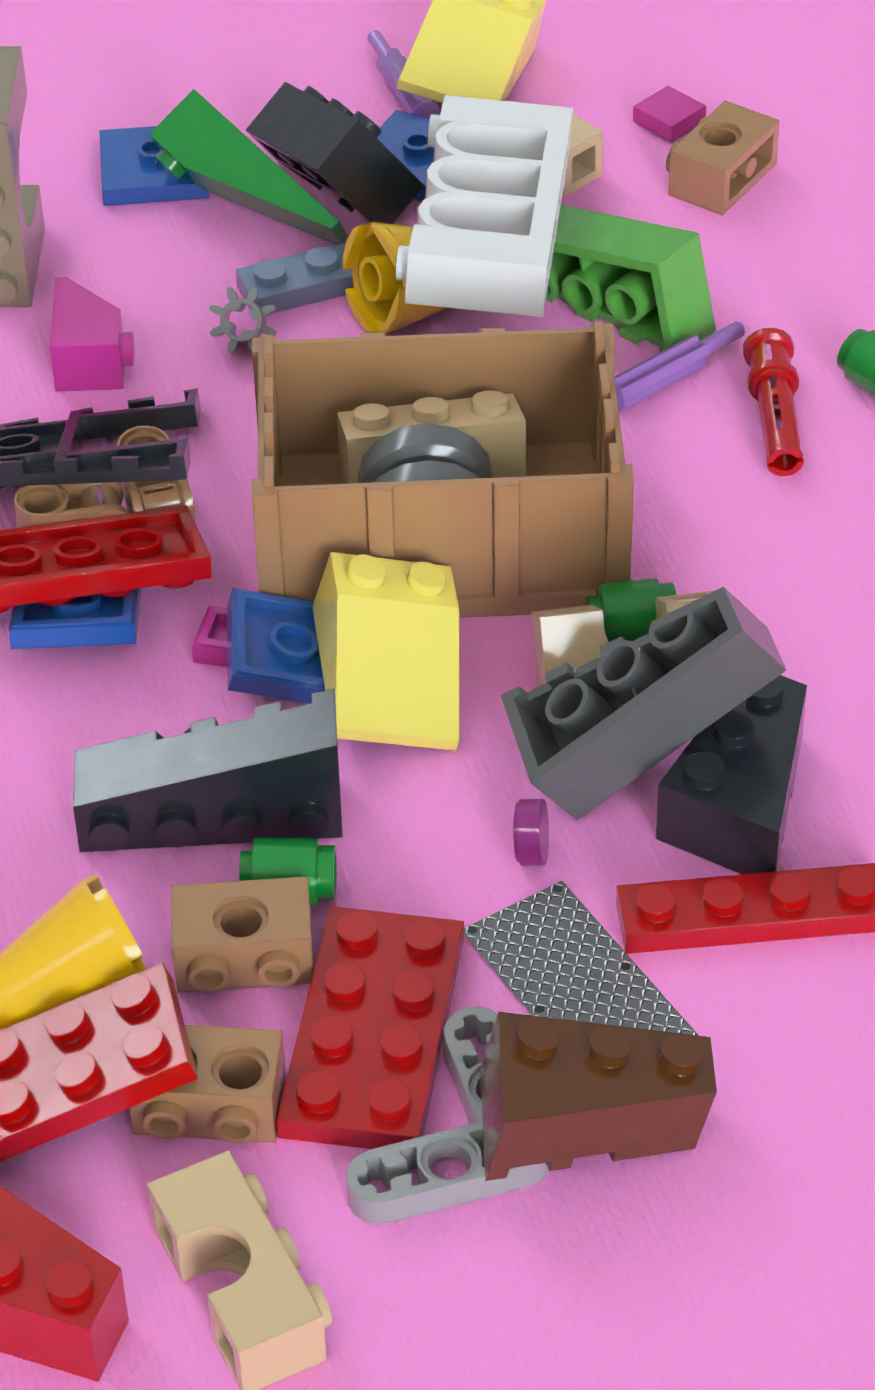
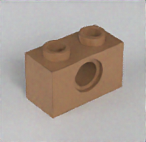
M725 100L709 116L703 117L697 127L683 140L676 142L671 147L666 159V170L669 172L668 195L723 216L777 164L780 120Z
M308 877L171 885L172 954L177 993L195 991L215 992L225 989L256 987L280 988L289 985L311 983L314 967Z

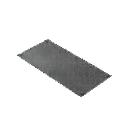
M563 881L464 928L466 938L532 1016L698 1035Z

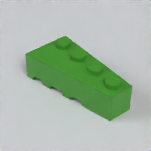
M561 205L547 290V301L552 303L557 298L568 302L575 310V315L592 323L598 318L620 327L619 336L637 345L645 339L659 346L660 352L692 335H698L700 341L716 331L698 232Z

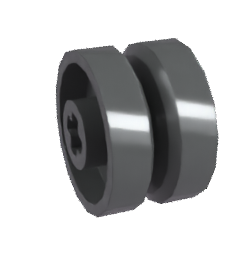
M430 423L400 427L378 438L363 455L358 473V483L493 478L489 454L474 437L451 426Z

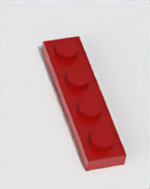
M875 863L617 885L616 906L625 952L631 954L875 932Z

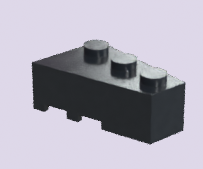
M284 82L245 130L280 164L318 190L325 187L339 195L338 203L351 213L356 209L369 223L394 224L425 186L377 139L382 131L371 119L360 111H356L353 114L334 98L328 101L309 85L302 91Z
M780 675L693 737L658 784L657 840L739 874L778 871L790 798L792 797L802 743L807 685Z

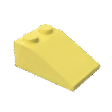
M433 0L398 79L397 89L443 103L445 95L505 101L535 51L546 0Z
M330 552L312 609L325 691L335 688L337 739L456 751L459 744V605L451 566L436 565L430 562L378 558L365 554L353 555Z

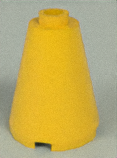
M370 222L353 228L346 240L343 254V270L352 269L354 285L353 288L345 289L347 301L355 319L367 332L392 333L447 309L446 307L405 303L406 281L396 280V263L399 245L409 246L413 231L412 226Z
M96 873L81 880L0 953V1030L147 969L141 959L143 954L106 888L102 887Z

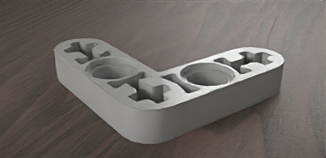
M479 1006L466 1007L452 1014L447 1019L444 1027L445 1061L470 1124L370 1149L359 1154L350 1162L346 1172L348 1205L354 1215L363 1221L374 1224L391 1223L529 1187L540 1182L548 1174L549 1169L546 1163L510 1168L507 1178L485 1181V1167H482L481 1151H484L482 1100L478 1097V1094L481 1092L480 1069L483 1062L478 1064V1055L473 1043L465 1039L477 1037L478 1042L481 1045H486L487 1050L497 1017L496 1012ZM453 1157L467 1163L469 1170L458 1178L444 1179L433 1174L430 1167L442 1158ZM417 1169L418 1185H412V1173L408 1174V1170ZM382 1180L383 1185L386 1188H390V1190L378 1193L375 1186L369 1184V1182Z

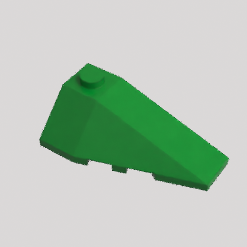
M195 89L149 134L161 150L155 158L177 180L185 174L199 188L335 245L345 243L349 237L337 218Z

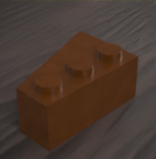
M498 1011L480 1069L485 1181L507 1178L510 1168L546 1163L549 1171L571 1168L574 1158L609 1153L612 1161L695 1149L717 1093L711 1037Z

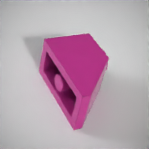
M55 277L50 337L55 391L123 389L125 366H134L135 348L133 332H123L121 310L71 279Z

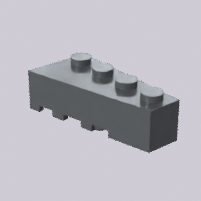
M722 587L652 621L648 634L633 641L619 637L600 646L601 657L576 669L565 663L545 673V684L528 692L518 686L502 694L501 698L531 784L578 820L787 670L768 627L725 587Z

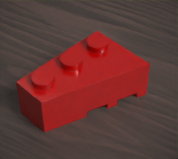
M0 1186V1352L98 1382L129 1322L121 1268Z

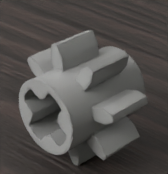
M229 287L227 288V297L230 302L224 308L210 305L209 309L214 314L220 316V326L213 328L209 333L213 337L226 334L231 338L227 346V352L230 354H234L238 350L240 342H247L252 351V337H260L263 333L273 336L277 334L273 328L266 326V316L273 314L277 308L275 305H266L261 308L256 304L259 297V289L255 287L249 291L247 299H239L237 292ZM249 305L252 307L250 316L258 320L257 327L254 331L245 329L241 337L235 335L236 325L229 321L232 311L242 312L245 306Z

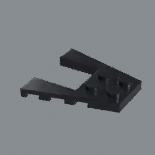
M198 388L184 390L185 401L155 406L154 397L150 396L127 401L128 409L94 413L91 407L70 411L68 420L39 423V418L37 417L0 424V489L5 486L187 479L191 463L187 438L80 450L84 439L119 436L136 426L148 425L161 430L197 427L201 413Z

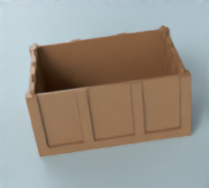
M593 322V324H589V328L505 331V328H482L481 332L398 336H385V332L361 333V337L276 340V337H273V335L252 337L258 425V479H252V504L260 593L314 602L330 552L353 555L365 554L378 558L430 562L436 565L451 566L459 605V618L531 615L532 611L584 606L586 597L596 596V586L598 583L627 581L631 579L634 477L632 464H625L614 379L615 332L613 323ZM491 390L504 394L514 393L526 419L525 477L343 484L340 477L337 412L353 411L360 405L370 403L381 404L386 407L413 404L416 400L425 397H438L444 400L471 398L476 393Z

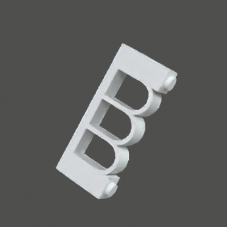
M444 96L440 115L431 114L428 147H434L435 150L434 162L427 169L425 199L418 207L417 224H414L409 246L399 245L396 280L406 281L405 303L543 317L569 160L573 107Z

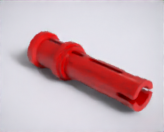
M763 328L749 335L743 344L744 359L751 367L747 385L751 396L759 402L761 427L767 454V468L774 475L789 476L797 473L804 465L793 399L795 392L799 388V375L796 368L791 364V359L794 356V343L791 336L784 330ZM766 344H770L772 359L770 360L766 359ZM775 375L776 380L775 388L771 386L770 376ZM774 405H779L780 408L775 409ZM778 419L782 420L781 429L777 428Z

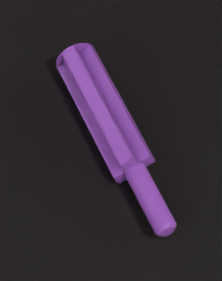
M379 30L371 31L367 39L378 55L377 68L405 111L430 119L431 114L440 115V108L434 100L397 89L398 79L407 59L401 55L397 48L389 46Z
M735 321L700 341L698 335H692L614 376L619 412L708 365L707 356L745 335L744 325Z

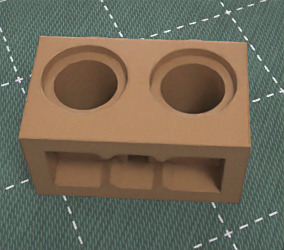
M185 1025L198 1079L130 1108L133 1134L152 1135L160 1139H174L177 1137L218 1139L236 1144L247 1142L275 1143L277 1136L276 1119L286 1078L282 1030Z

